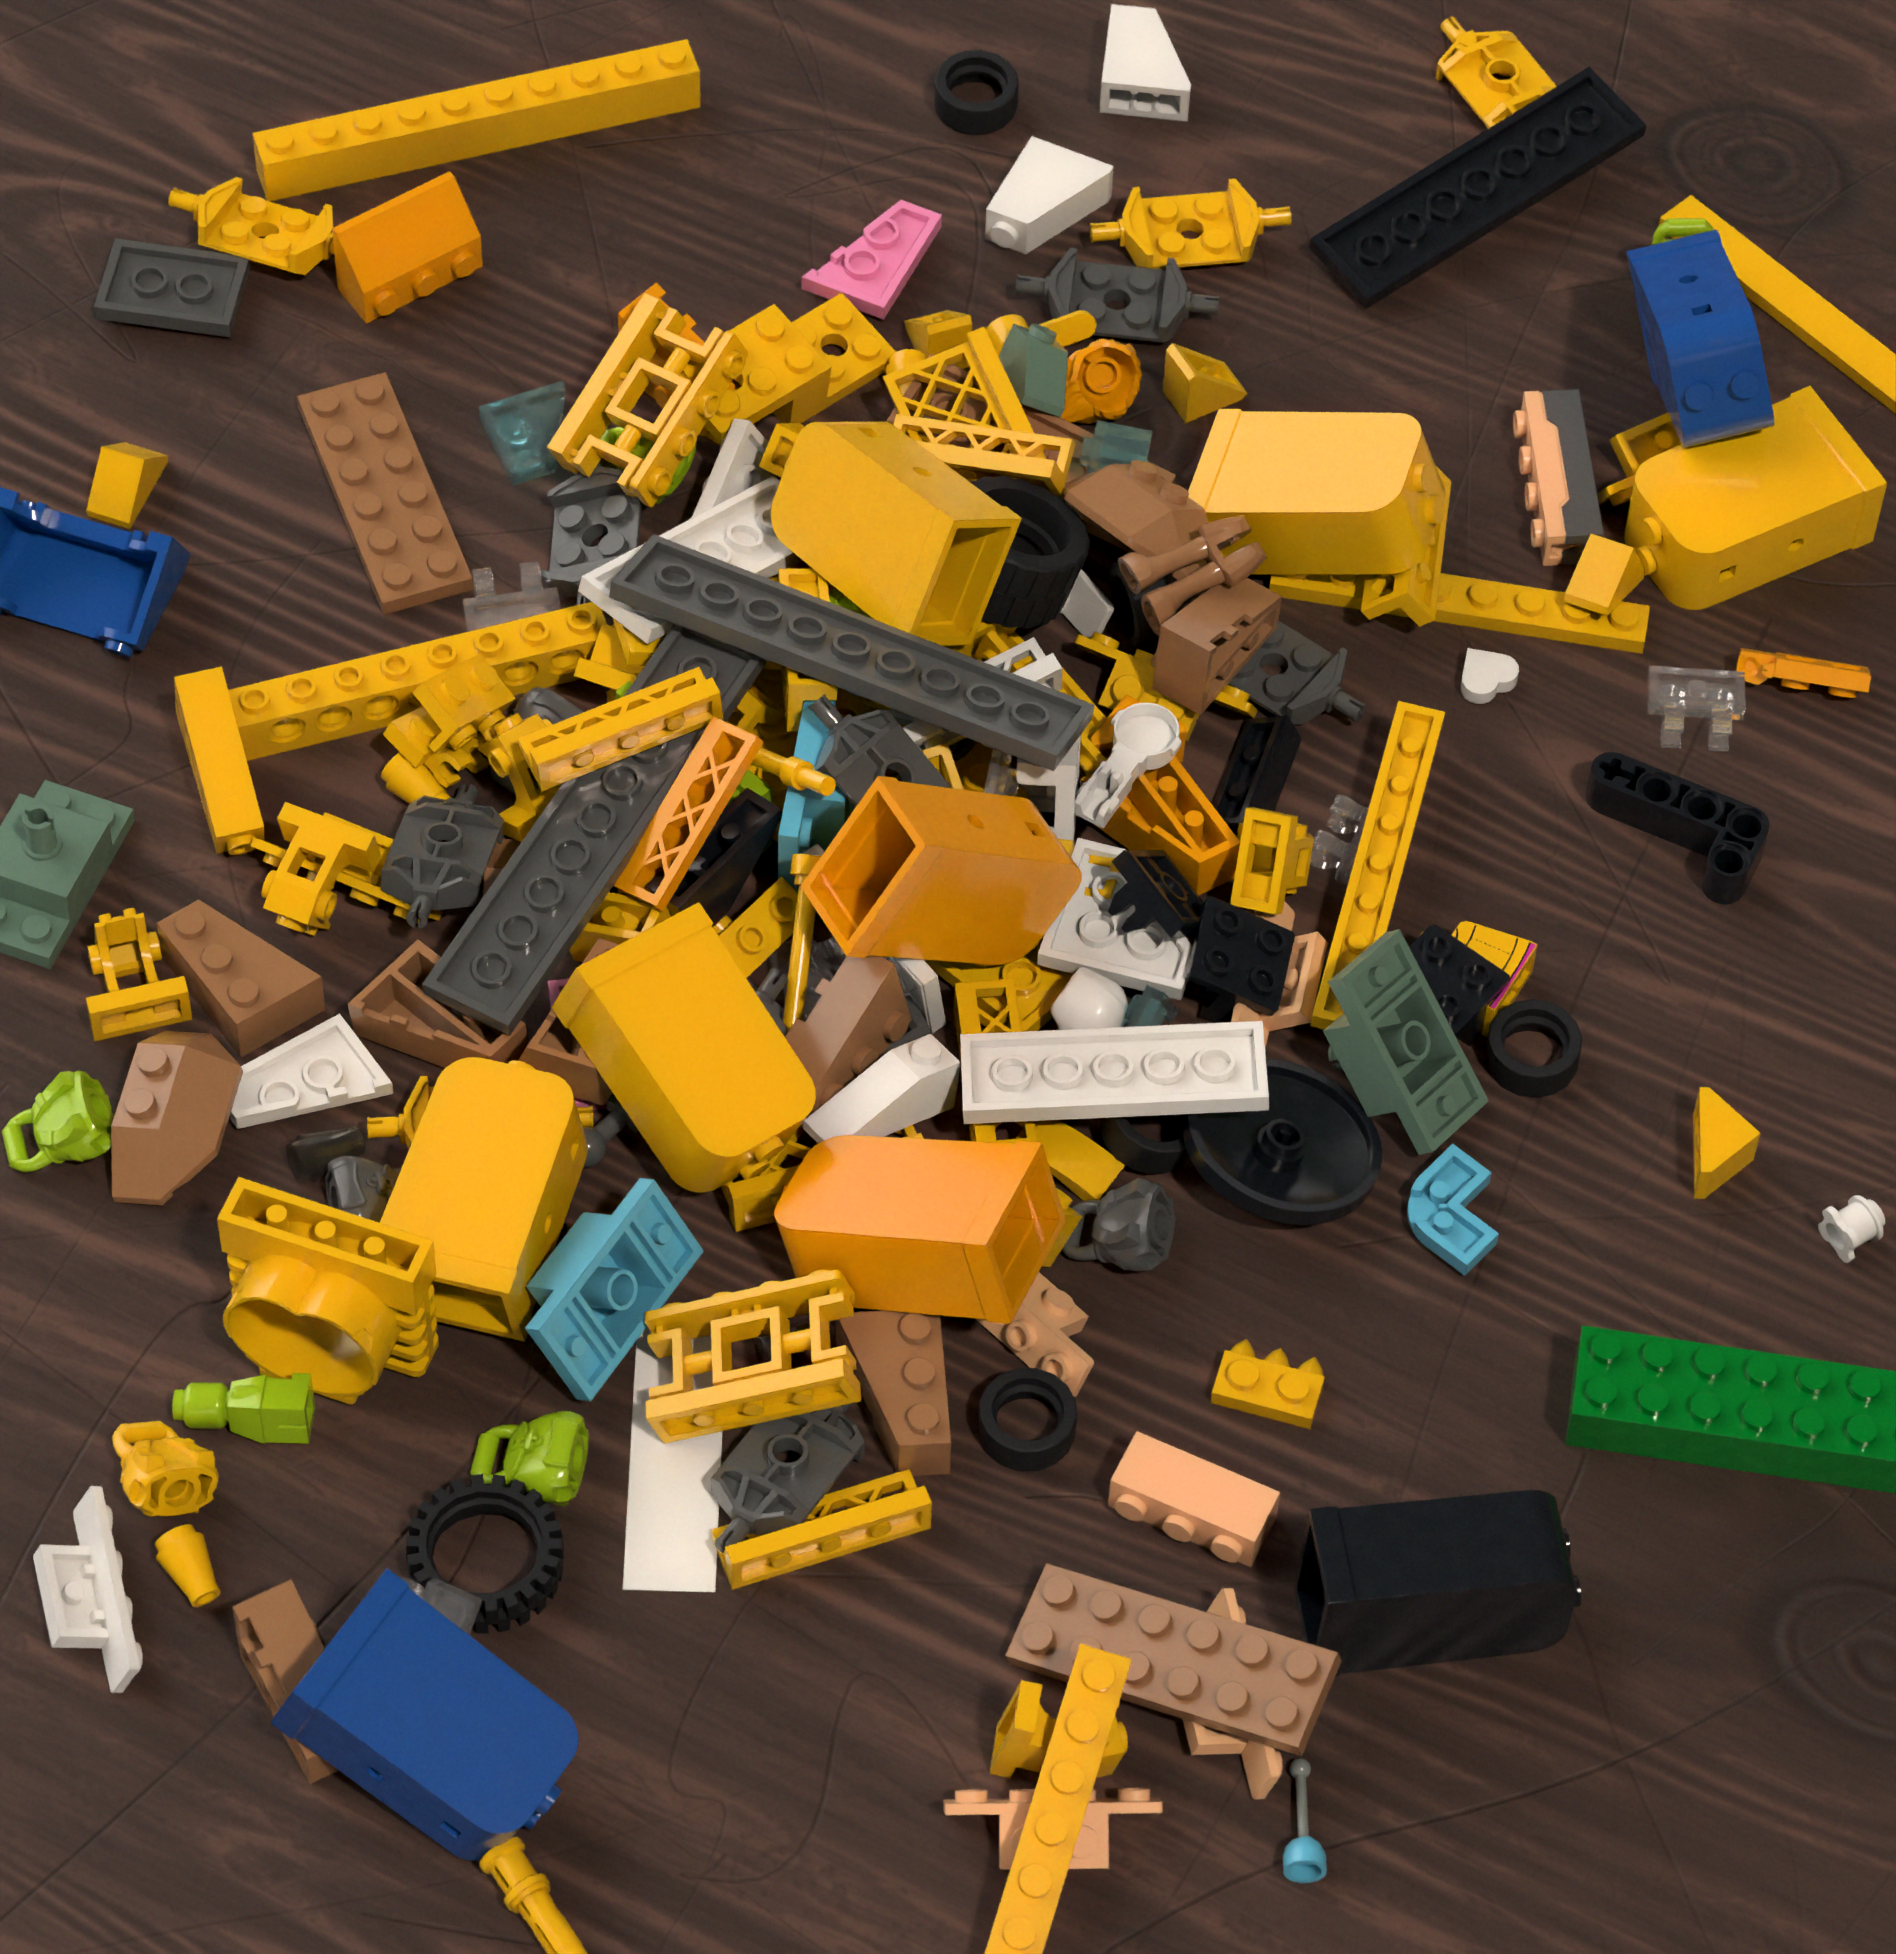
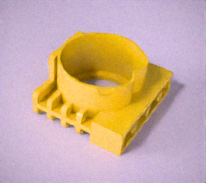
M238 1177L217 1218L222 1252L228 1254L230 1283L233 1285L232 1297L223 1314V1323L228 1336L246 1354V1357L259 1366L260 1374L281 1379H292L293 1373L311 1374L314 1393L350 1405L356 1402L358 1396L363 1395L364 1392L377 1384L384 1367L412 1377L424 1375L439 1345L438 1334L436 1333V1305L433 1300L435 1293L434 1286L432 1285L436 1275L434 1240Z

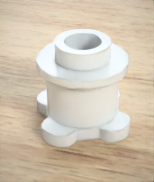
M1854 1195L1848 1200V1206L1837 1211L1834 1207L1829 1206L1822 1211L1824 1219L1818 1224L1819 1232L1823 1239L1832 1245L1838 1256L1845 1263L1855 1259V1248L1869 1240L1877 1242L1883 1237L1885 1217L1878 1204L1871 1199L1866 1200L1860 1195Z

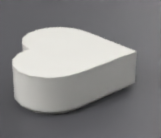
M1467 648L1460 686L1463 697L1469 702L1484 704L1490 702L1496 693H1505L1512 690L1518 681L1519 665L1511 656Z

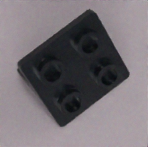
M1208 896L1202 905L1186 973V978L1189 981L1200 985L1199 995L1204 997L1200 1017L1214 1023H1219L1238 1002L1267 1015H1274L1280 1006L1295 938L1294 932L1213 896Z
M1432 924L1409 948L1456 1038L1470 1047L1482 1035L1487 1006L1509 984L1510 976L1442 928Z

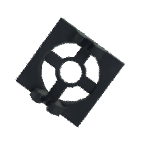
M1123 850L1111 861L1128 883L1114 894L1108 912L1111 916H1117L1127 911L1132 905L1135 906V912L1125 920L1121 927L1124 933L1146 929L1157 920L1170 938L1195 937L1203 900L1164 850Z

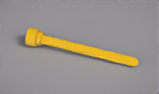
M792 854L790 875L795 876L794 885L799 887L788 972L789 981L786 988L783 1023L788 1031L797 1018L803 1021L816 910L800 886L821 856Z

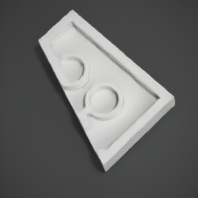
M734 418L728 434L721 442L719 455L710 476L706 478L703 484L701 497L690 519L775 475L759 467L769 442L751 421Z
M339 1013L241 1066L243 1074L229 1118L237 1129L391 1095L393 1094V1085Z

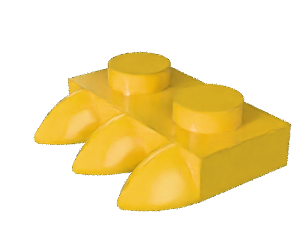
M1245 1339L1235 1344L1229 1351H1224L1210 1403L1311 1429L1325 1376L1316 1357L1308 1359L1295 1369L1289 1367V1361L1282 1348L1272 1351L1261 1360L1255 1358L1253 1347L1248 1339Z

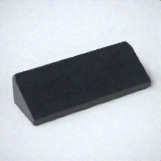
M1287 715L1246 719L1213 803V807L1236 837H1238L1239 823L1244 822L1246 808L1254 807L1275 811L1301 743V736Z

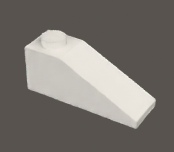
M932 1034L891 1049L805 1119L803 1129L817 1143L841 1135L884 1137L954 1108L961 1062Z

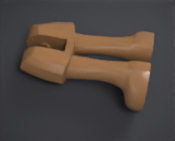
M1244 515L1204 524L1199 527V536L1169 552L1157 556H1144L1140 553L1129 552L1118 559L1121 574L1130 590L1136 595L1148 590L1166 575L1197 561L1206 560V565L1169 585L1156 588L1142 596L1141 605L1143 613L1156 635L1159 636L1161 624L1175 615L1176 611L1186 600L1221 583L1231 587L1246 579L1267 559L1259 542L1251 543L1225 557L1222 556L1220 550L1231 546L1252 531Z

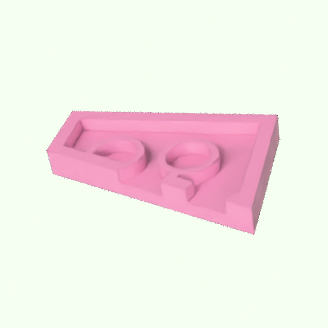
M900 200L863 229V235L847 248L841 246L830 254V261L817 271L812 268L801 277V289L827 299H831L842 292L859 311L884 320L942 227V214Z

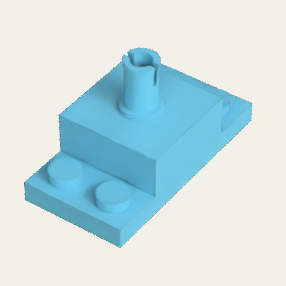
M804 700L794 756L810 762L815 769L825 741L829 737L827 733L829 730L813 711L808 708L816 700ZM829 700L836 708V701ZM837 785L834 792L829 796L821 795L810 789L797 790L790 786L787 787L778 833V879L782 876L797 893L799 886L794 885L795 876L790 875L792 854H804V852L816 844L825 851L855 809V806Z
M640 1178L612 1215L583 1212L526 1286L541 1308L525 1329L578 1400L591 1401L646 1329L645 1312L659 1309L664 1305L704 1252L654 1179Z

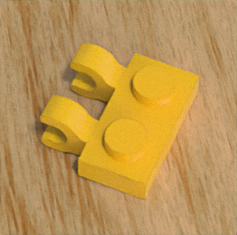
M423 706L391 721L383 733L387 740L415 768L425 764L431 770L437 782L446 788L458 783L461 779L454 772L451 765L457 771L467 767L470 771L478 773L486 769L490 764L477 748V746L486 741L481 733H477L470 742L456 751L450 745L437 753H433L428 745L442 730Z

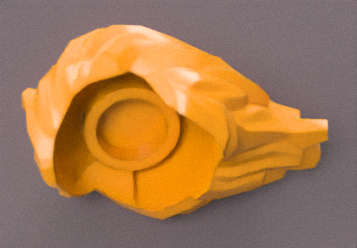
M1099 339L1091 342L1087 348L1076 350L1068 357L1065 405L1060 418L1070 423L1089 424L1105 420H1115L1125 415L1127 409L1134 402L1137 392L1140 390V380L1142 378L1141 362L1130 343L1125 345L1113 339Z

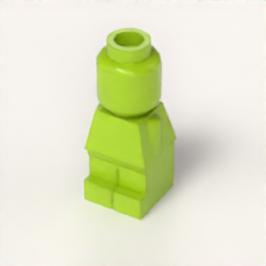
M293 1373L292 1379L272 1378L265 1374L232 1381L230 1391L223 1383L191 1382L185 1390L175 1389L172 1403L174 1421H184L185 1425L191 1429L220 1430L229 1422L230 1432L262 1444H309L316 1408L312 1377L308 1373Z

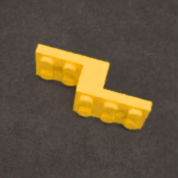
M842 292L793 322L773 304L729 330L736 334L748 352L742 373L734 379L740 383L741 387L734 391L726 390L721 398L718 411L707 420L704 427L721 444L723 438L728 434L734 418L749 420L754 424L773 412L782 423L801 424L885 373V368L889 364V357L896 351ZM828 344L839 345L845 350V353L841 356L827 355L822 350V347ZM689 360L680 376L691 380L693 383L704 365Z

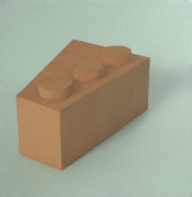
M1249 578L1242 580L1233 587L1221 583L1209 588L1161 624L1158 648L1151 662V666L1155 668L1152 689L1201 715L1277 629L1282 596Z
M198 899L156 923L162 958L177 977H185L190 994L240 1057L249 1054L325 1010L322 976Z
M598 938L582 964L619 944ZM551 1009L518 1061L525 1062L536 1070L558 1075L568 1083L574 1097L604 1106L613 1092L568 1028L563 1026L553 1009Z
M846 956L831 982L822 978L814 990L817 994L821 995V998L807 1020L803 1022L797 1018L785 1036L815 1085V1104L806 1119L874 1064L892 1042H896L903 1037L909 1023L912 1021L895 964L884 957L867 956L866 958Z
M895 1311L854 1312V1316L837 1319L835 1345L836 1347L846 1345L856 1359V1369L853 1372L860 1382L861 1397H863L873 1418V1426L895 1472L910 1469L912 1476L950 1474L951 1433L940 1315Z
M292 1579L232 1606L240 1657L273 1717L325 1650L321 1633L315 1622L310 1619ZM282 1732L310 1784L339 1771L296 1738L291 1739Z

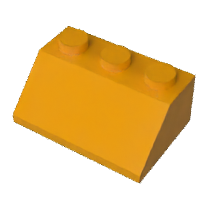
M450 171L332 228L337 289L366 324L381 316H387L396 309L420 297L428 296L436 289L461 277L469 276L475 270L483 267L481 235L458 183Z

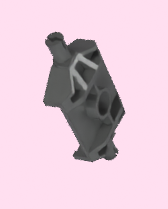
M1070 248L1051 271V276H1046V279L1017 275L1015 294L1044 296L1043 304H1048L1052 319L1079 310L1088 311L1096 320V330L1093 335L1165 343L1173 338L1183 319L1189 318V311L1218 315L1220 296L1191 294V291H1187V284L1174 258H1168L1167 269L1163 270L1076 261L1077 248ZM1112 301H1119L1126 304L1127 307L1122 310H1114L1107 307L1106 304Z
M602 458L590 477L579 472L550 489L547 497L555 507L550 570H541L540 576L551 591L565 598L577 597L576 605L592 602L578 591L583 575L639 546L642 502L636 496L632 498L626 495L618 485L617 481L624 470L607 467V461ZM605 535L600 540L599 545L590 547L595 539Z
M1279 620L1277 629L1228 683V685L1250 694L1248 699L1274 715H1287L1293 725H1303L1323 711L1329 713L1333 708L1350 717L1353 721L1358 722L1367 709V704L1347 694L1341 687L1348 650L1341 647L1338 653L1334 655ZM1270 664L1278 665L1285 672L1283 674L1269 675L1261 668Z
M825 694L808 707L829 730L827 732L829 737L825 741L815 770L823 774L827 773L830 777L834 778L836 785L855 807L877 776L885 777L886 769L898 772L903 782L952 788L888 710H875L855 717L848 714L843 718Z
M467 783L461 784L455 799L443 800L423 795L409 804L381 870V891L411 905V909L406 916L407 923L411 927H416L419 918L418 928L425 927L431 910L477 906L479 903L480 884L496 843L502 844L504 819L492 806L474 804L478 797V790L472 784L469 785L467 793H465ZM439 840H447L449 842H439Z
M853 1403L753 1425L711 1477V1494L731 1519V1523L714 1542L716 1548L721 1553L725 1551L726 1546L742 1542L747 1535L752 1533L765 1535L804 1523L853 1459L858 1462L863 1460L865 1441L857 1425L844 1415ZM789 1450L795 1451L802 1456L792 1463H784L775 1458L777 1453Z

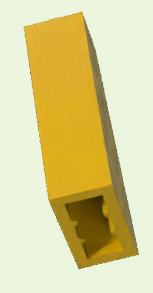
M222 666L174 677L176 715L216 854L228 852L230 855H242L256 849L250 846L254 837L264 840V824Z

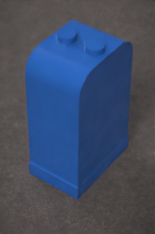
M1717 229L1626 251L1650 375L1654 385L1659 390L1683 448L1773 427L1775 425L1774 413L1755 318L1748 299L1723 248Z
M388 1568L379 1577L270 1721L273 1726L289 1738H296L449 1852L469 1861H480L490 1849L510 1840L522 1826L531 1830L563 1789L557 1786L555 1782L575 1756L578 1747L577 1727L565 1709L410 1590L409 1584Z

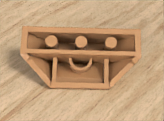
M1133 460L1131 464L1107 465L1065 483L1062 496L1064 500L1126 546L1144 556H1157L1190 542L1199 536V527L1208 523L1205 509L1188 497L1189 492L1185 488L1168 483L1157 474L1158 470L1156 467L1140 460ZM1205 559L1197 561L1172 572V576L1179 580L1203 567L1207 562Z
M163 1031L138 1042L111 1125L112 1198L114 1202L163 1205L173 1196L172 1192L190 1181L218 1155L243 1070L211 1033Z

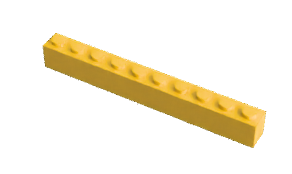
M688 39L254 132L253 143L256 170L266 200L270 202L700 108V70Z

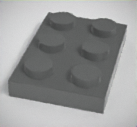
M115 238L94 304L95 319L231 337L251 269L250 260L227 253Z

